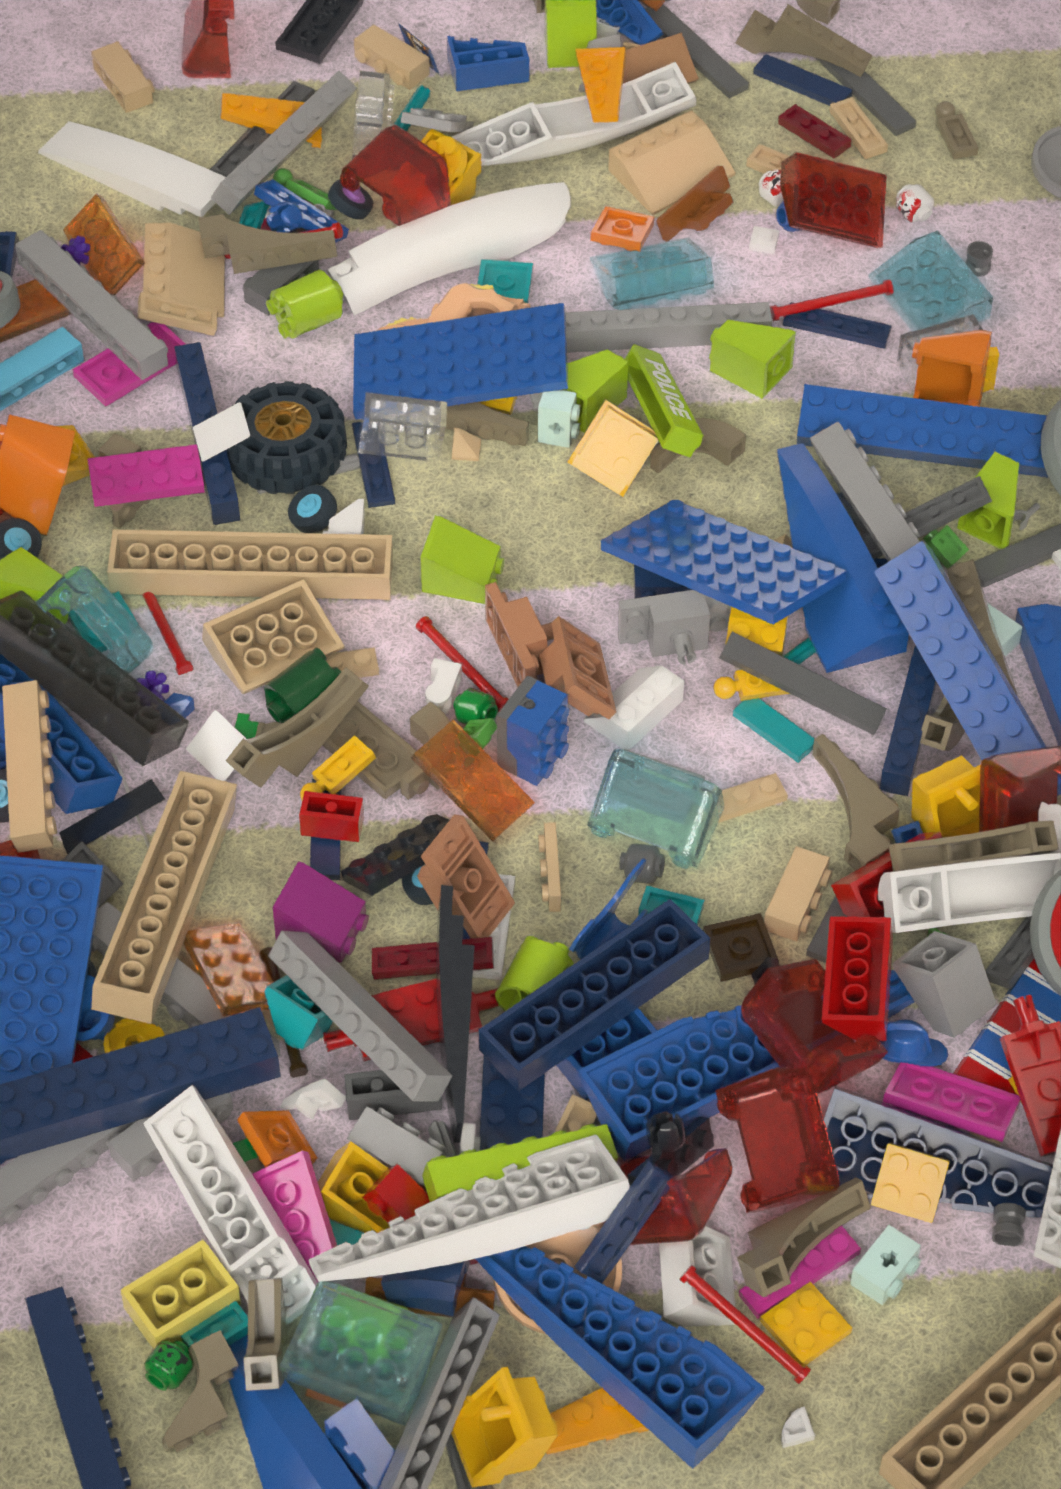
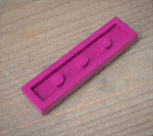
M841 1225L819 1242L803 1258L790 1277L791 1284L765 1297L760 1296L748 1286L740 1289L738 1295L756 1318L759 1319L760 1316L810 1281L814 1284L861 1253V1248Z

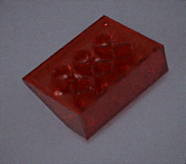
M799 152L794 153L781 162L780 188L789 227L874 248H883L887 175Z

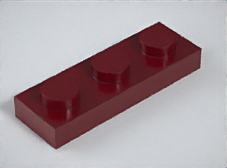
M796 104L778 116L779 125L833 159L851 147V138Z

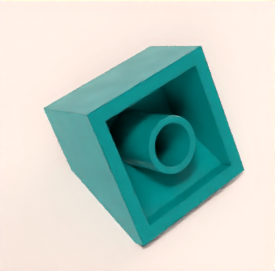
M288 975L266 987L264 992L276 1033L283 1037L289 1046L303 1050L321 1039L324 1032H328L333 1021Z

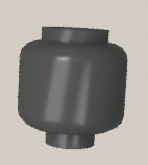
M637 843L631 844L626 853H621L619 868L624 870L625 877L627 878L637 864L645 858L647 861L635 882L652 884L657 878H661L665 867V856L660 854L658 847Z

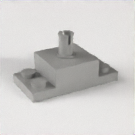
M694 590L619 601L618 639L620 644H637L643 640H648L652 657L677 654L680 664H686L684 656L687 657L688 664L696 660L694 651L708 649L710 630L718 632L728 628L731 606Z

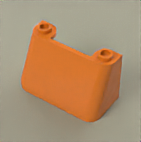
M981 329L923 337L920 343L915 342L912 358L916 359L918 370L913 398L980 407L992 331Z
M9 414L6 425L0 424V441H2L0 448V509L13 518L30 522L41 535L47 536L66 477L75 431Z

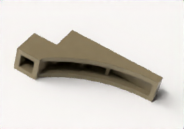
M787 4L777 22L754 10L735 42L756 55L761 52H786L815 57L840 66L859 77L862 76L873 56Z
M224 214L198 218L205 258L230 254L234 274L338 257L333 230L310 233L274 232L242 225L225 218Z
M479 402L422 410V424L428 425L431 428H443L454 431V428H460L472 435L480 436L482 439L499 440L509 445L526 446L529 439L528 421L494 411Z
M974 560L958 563L947 568L949 580L1017 695L1014 680L1000 644Z
M345 667L333 683L302 711L263 734L248 740L243 738L225 761L243 777L262 788L279 765L298 777L369 685Z
M821 734L814 739L812 756L825 769L842 798L850 832L849 842L846 843L844 860L856 871L890 851L889 846L892 844L884 833L898 824L900 808L893 798L887 797L879 789L878 784L860 770L854 760H850L841 752L840 747L834 741H830L824 734Z
M1050 820L1028 822L1026 824L953 837L896 843L890 845L889 850L893 871L985 859L1054 852L1059 850L1054 821Z
M854 1178L749 1231L748 1235L753 1249L737 1257L746 1286L760 1296L765 1297L791 1284L790 1277L803 1258L819 1242L841 1225L871 1209L862 1180Z

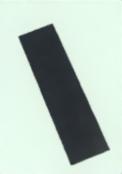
M149 780L59 832L66 853L69 854L81 841L87 845L165 800L153 780Z

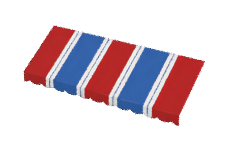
M1035 958L1014 986L1007 991L953 1074L1017 1095L1008 1080L1013 1076L1000 1042L1002 1036L1020 1031V1027H1022L1013 1000L1022 996L1025 999L1026 995H1032L1040 1020H1043L1046 1024L1058 1021L1061 1023V996L1044 979L1035 962Z

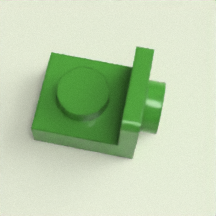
M948 525L939 532L937 529L931 531L923 538L946 568H950L969 550Z
M492 718L470 720L457 735L455 742L468 759L474 760L491 741V735L497 729V724Z

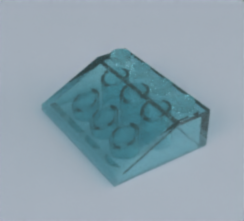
M938 230L914 239L868 275L874 285L882 284L884 280H891L894 290L893 295H882L920 341L923 337L951 334L990 318L993 296Z
M689 237L643 246L641 251L623 250L590 257L591 264L607 302L617 310L629 309L632 307L631 305L639 303L651 305L656 303V300L664 298L675 300L681 298V295L689 293L700 295L706 293V290L714 288L711 258Z
M320 1281L316 1285L283 1357L280 1369L283 1378L287 1381L347 1404L357 1398L366 1411L406 1426L421 1391L442 1323L332 1281Z

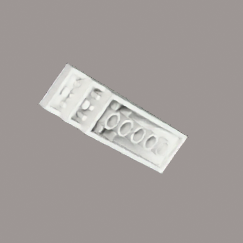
M70 121L38 150L39 154L159 211L167 208L180 215L188 211L202 217L215 204L210 197L226 178L160 149Z
M190 1086L143 1123L221 1264L230 1276L234 1277L247 1302L249 1280L282 1278L286 1325H288L325 1296L272 1205L195 1086Z

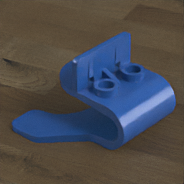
M645 858L631 871L622 886L598 916L587 923L571 944L569 950L573 953L576 952L580 960L631 926L622 923L617 918L615 911L643 870L647 861ZM644 909L632 924L647 915L648 910Z

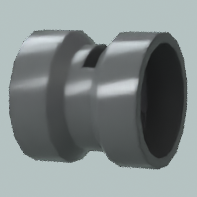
M975 241L967 247L965 270L970 275L981 277L989 273L993 255V248L990 244L984 241Z
M1002 1203L994 1207L993 1220L996 1225L992 1229L993 1242L998 1245L1013 1247L1023 1243L1024 1229L1022 1225L1025 1223L1026 1215L1023 1207L1013 1203Z

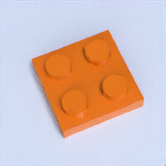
M605 206L591 231L590 241L599 242L602 245L621 247L628 251H641L654 226L655 217Z
M289 1110L245 1111L238 1117L237 1121L244 1131V1135L250 1141L265 1168L300 1151L309 1153L312 1165L318 1159Z

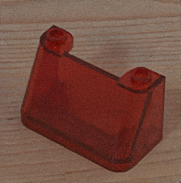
M191 0L184 18L181 62L182 72L186 77L231 78L228 25L225 19H234V0Z
M395 124L384 128L343 167L342 174L340 175L341 184L345 189L351 192L359 189L361 182L383 198L382 212L384 216L398 226L451 206L448 168L443 157Z
M1061 745L994 754L981 761L979 832L1026 824L1028 822H1038L1041 802H1045L1047 805L1057 804L1058 773L1061 774Z
M816 958L768 968L744 998L741 1006L742 1016L796 1089L806 1097L820 1095L873 1067L888 1052L873 1035L861 1036L854 1042L852 1038L822 1023L823 1000L821 997L824 994L825 970Z
M776 1067L715 1090L718 1099L717 1107L721 1115L728 1120L737 1121L751 1174L752 1180L743 1184L740 1194L746 1213H756L836 1191L839 1188V1175L813 1078L807 1070L802 1068Z
M727 1148L709 1151L704 1156V1161L685 1174L669 1179L667 1181L670 1187L669 1190L661 1197L660 1203L630 1245L691 1241L703 1232L732 1175L733 1166ZM634 1156L619 1167L628 1179L627 1175L650 1156Z

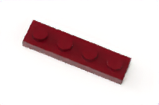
M492 937L462 939V945L475 946L473 970L494 969V943ZM437 942L372 948L373 979L436 974Z

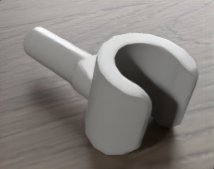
M1035 503L1027 511L1016 510L1013 523L1015 520H1022L1019 529H1025L1028 519L1040 508V505Z

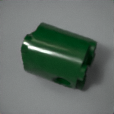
M316 647L312 651L305 653L264 686L266 708L276 722L284 723L302 711L326 690L341 673L337 667L331 668L326 662V656L319 648Z

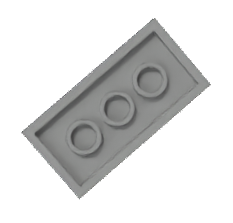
M411 108L410 112H402L401 123L447 132H463L472 128L474 123L466 121V115L456 113L445 114L443 111L429 108Z

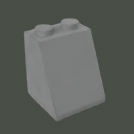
M934 931L892 963L897 975L932 1029L936 1032L955 1038L997 1005L975 943Z

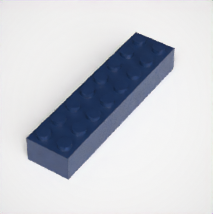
M669 899L478 1030L479 1051L517 1091H520L708 960L710 937Z

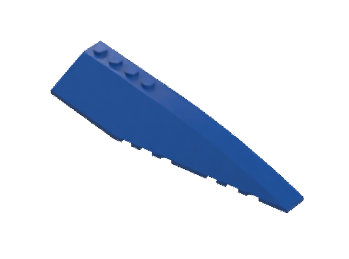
M895 970L891 971L888 1019L915 1002ZM824 987L822 990L813 992L809 989L765 999L761 1004L752 1006L747 1004L735 1006L734 1010L719 1013L718 1010L708 1012L704 1017L695 1019L692 1016L682 1018L579 1069L577 1074L601 1125L607 1124L615 1149L625 1162L651 1148L648 1142L646 1123L654 1114L668 1112L673 1115L674 1120V1114L678 1113L683 1119L684 1127H687L697 1117L710 1118L854 1040L822 1023Z

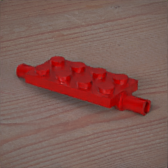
M436 979L371 995L422 1046L439 1042ZM498 987L474 994L472 991L469 1034L479 1032L478 1030L483 1027L479 1017L480 1011L500 1007L495 997ZM341 1029L323 1033L327 1052L350 1045L358 1047ZM359 1048V1050H360V1052H361V1055H362L363 1062L368 1061V1060H371V1059Z
M1026 995L1025 999L1022 996L1013 1000L1022 1025L1020 1031L1002 1036L1000 1042L1040 1157L1056 1153L1061 1131V1023L1058 1021L1046 1024L1043 1020H1040L1032 995Z

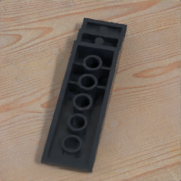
M441 885L436 946L438 1029L441 1063L452 1075L445 1089L453 1141L460 1143L464 1123L475 946L462 945L464 916L452 915L453 886Z

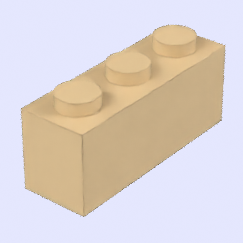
M375 24L354 39L356 59L361 63L371 66L377 73L391 78L399 86L402 85L411 90L430 75L428 56Z
M118 41L91 51L93 69L126 113L153 103L152 93H154V86L151 80L144 77L140 65L132 61L130 52L127 49L124 50Z
M798 846L795 847L765 913L764 923L768 932L796 942L801 932L807 933L812 920V916H809L812 909H818L822 898V893H819L821 887L827 888L832 876V870L828 869L830 857Z

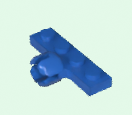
M273 179L255 187L254 195L263 200L265 204L272 206L269 209V212L272 214L267 216V224L271 231L292 233L299 228L309 231L330 227L333 223L338 222ZM342 224L343 236L342 238L335 239V243L346 239L349 229Z

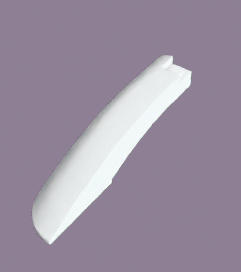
M676 62L632 81L623 83L618 122L593 123L587 96L585 95L536 105L534 102H531L451 137L480 153L481 166L531 161L574 152L630 134L696 106V97Z
M565 182L527 186L477 197L439 209L397 226L349 250L351 258L328 269L330 278L338 282L342 289L345 303L353 315H356L423 282L452 272L478 266L481 264L482 259L506 261L547 240L563 226L568 209L571 207L569 190Z
M1061 851L886 872L881 876L879 882L878 900L883 901L885 917H891L893 933L1032 916L1036 900L1046 883L1061 870Z

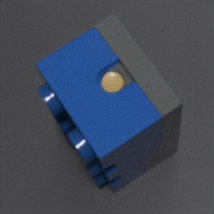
M528 675L497 714V767L535 786H538L543 778H549L555 761L558 758L562 759L569 748V743H567V734L569 732L567 717L570 712L568 708V694Z

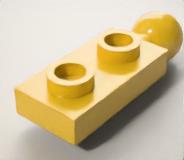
M743 670L735 671L733 675L734 680L727 676L718 678L713 686L715 695L721 699H729L735 692H738L741 701L789 694Z
M354 735L312 772L313 778L317 782L306 783L301 788V800H303L304 791L323 793L324 790H327L330 794H336L376 759L374 752Z

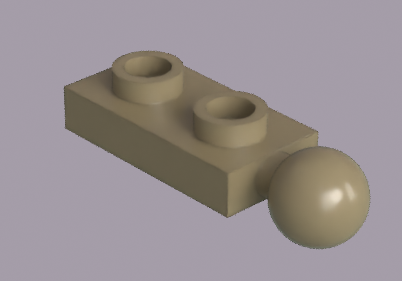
M943 101L939 103L935 110L938 118L937 126L953 159L978 155L979 147L963 115H955V107L951 102Z

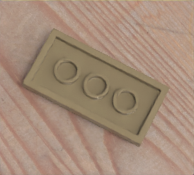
M359 701L355 703L322 745L330 753L334 754L354 735L374 752L376 759L357 776L385 800L400 789V777L424 758V756Z

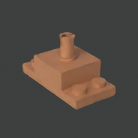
M496 582L485 585V620L517 687L520 686L527 675L538 680L537 675L543 674L539 655L547 648V641L552 640L554 636L551 626L552 622L540 624L528 597L508 602L506 593L500 592Z
M558 616L551 623L554 641L539 655L545 684L568 694V704L588 717L594 713L601 714L609 720L617 711L601 645Z
M454 814L421 855L426 865L421 867L417 877L437 910L441 885L453 886L452 915L464 916L463 927L470 938L489 937L513 907L515 901L464 816Z

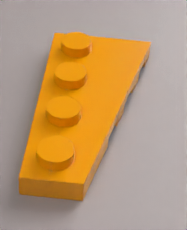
M625 47L576 49V56L593 123L618 122L626 60Z
M222 93L221 119L249 128L254 126L261 127L266 130L265 133L272 134L305 102ZM322 127L306 141L312 143V147L321 148Z
M600 1388L550 1413L551 1418L556 1422L558 1436L546 1454L586 1446L590 1442L603 1439L607 1441L619 1438L620 1435L637 1431L640 1433L649 1430L603 1388Z

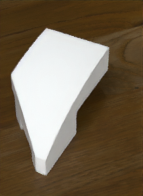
M322 1079L297 1090L285 1098L280 1108L284 1110L297 1108L305 1117L314 1119L318 1109L327 1111L342 1107L346 1096L326 1079Z

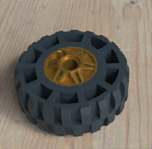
M284 381V383L276 384V382L268 383L264 387H256L250 390L247 395L243 394L235 402V404L240 402L242 405L250 437L226 449L231 471L243 483H248L255 490H264L270 494H295V492L301 491L308 486L323 484L330 475L333 476L340 468V461H344L347 448L344 414L339 408V404L322 389H315L307 383L297 384L293 381Z

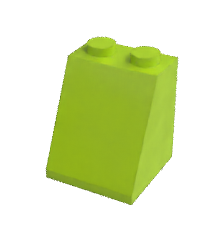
M545 0V44L548 68L579 67L576 49H585L589 41L597 39L596 0Z
M727 320L720 328H715L711 334L710 371L763 399L793 368L796 332L789 329Z
M608 349L567 363L568 389L562 390L577 393L576 404L580 405V414L576 423H580V431L584 433L605 399L618 406L627 398L628 361Z
M997 452L993 453L976 475V477H981L992 502L960 517L957 529L999 549L1009 546L1015 512L1019 471L1018 462Z
M435 515L421 554L422 592L485 604V585L494 582L498 584V580L495 579L496 575H501L503 572L505 559L501 558V546L441 516Z
M24 548L16 549L0 560V622L46 635L63 627L68 621L70 580Z

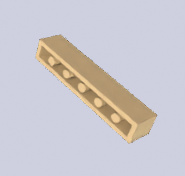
M37 680L2 686L10 839L18 853L53 847V835L57 834L55 818L51 816V809L55 808V798L53 792L50 791V783L54 782L53 770L48 765V758H52L51 744L47 740V733L51 732L48 715H45V708H49L48 694L46 690H41Z

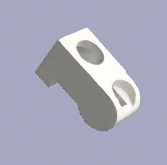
M437 658L433 659L431 665V681H433V684L429 685L426 689V705L431 701L444 714L449 712L462 680V664Z

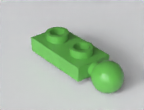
M280 168L273 174V180L305 201L308 200L313 205L322 204L328 210H337L330 202L328 193L302 179H294L288 169Z

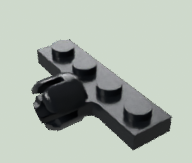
M660 1112L649 1118L646 1123V1132L649 1145L652 1148V1154L627 1175L629 1186L633 1184L648 1161L670 1172L677 1178L714 1147V1136L711 1131L709 1118L699 1116L687 1127H684L683 1119L678 1113L674 1114V1120L673 1115L668 1112Z

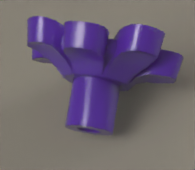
M77 236L76 239L72 238L69 241V245L63 244L61 246L64 252L68 251L71 254L73 260L79 266H81L80 262L87 264L89 261V256L85 255V253L90 250V244L84 243L85 237Z
M149 670L145 674V679L137 678L135 684L139 689L135 693L136 698L142 700V704L148 708L152 706L153 701L161 704L165 701L161 694L168 693L170 689L168 684H163L167 680V676L164 673L156 674L154 670Z

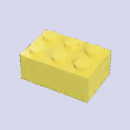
M204 1239L120 1290L125 1311L153 1349L161 1341L174 1342L178 1340L182 1342L181 1335L235 1300L241 1305L238 1285Z

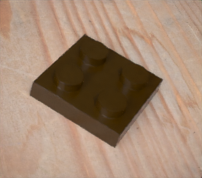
M761 913L703 926V931L710 937L709 951L721 982L752 975L767 957L778 959Z

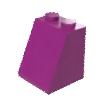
M300 861L296 864L272 907L276 940L281 931L307 932L339 963H342L346 954H352L356 945V935L359 931L363 932L366 929L369 921L364 900Z

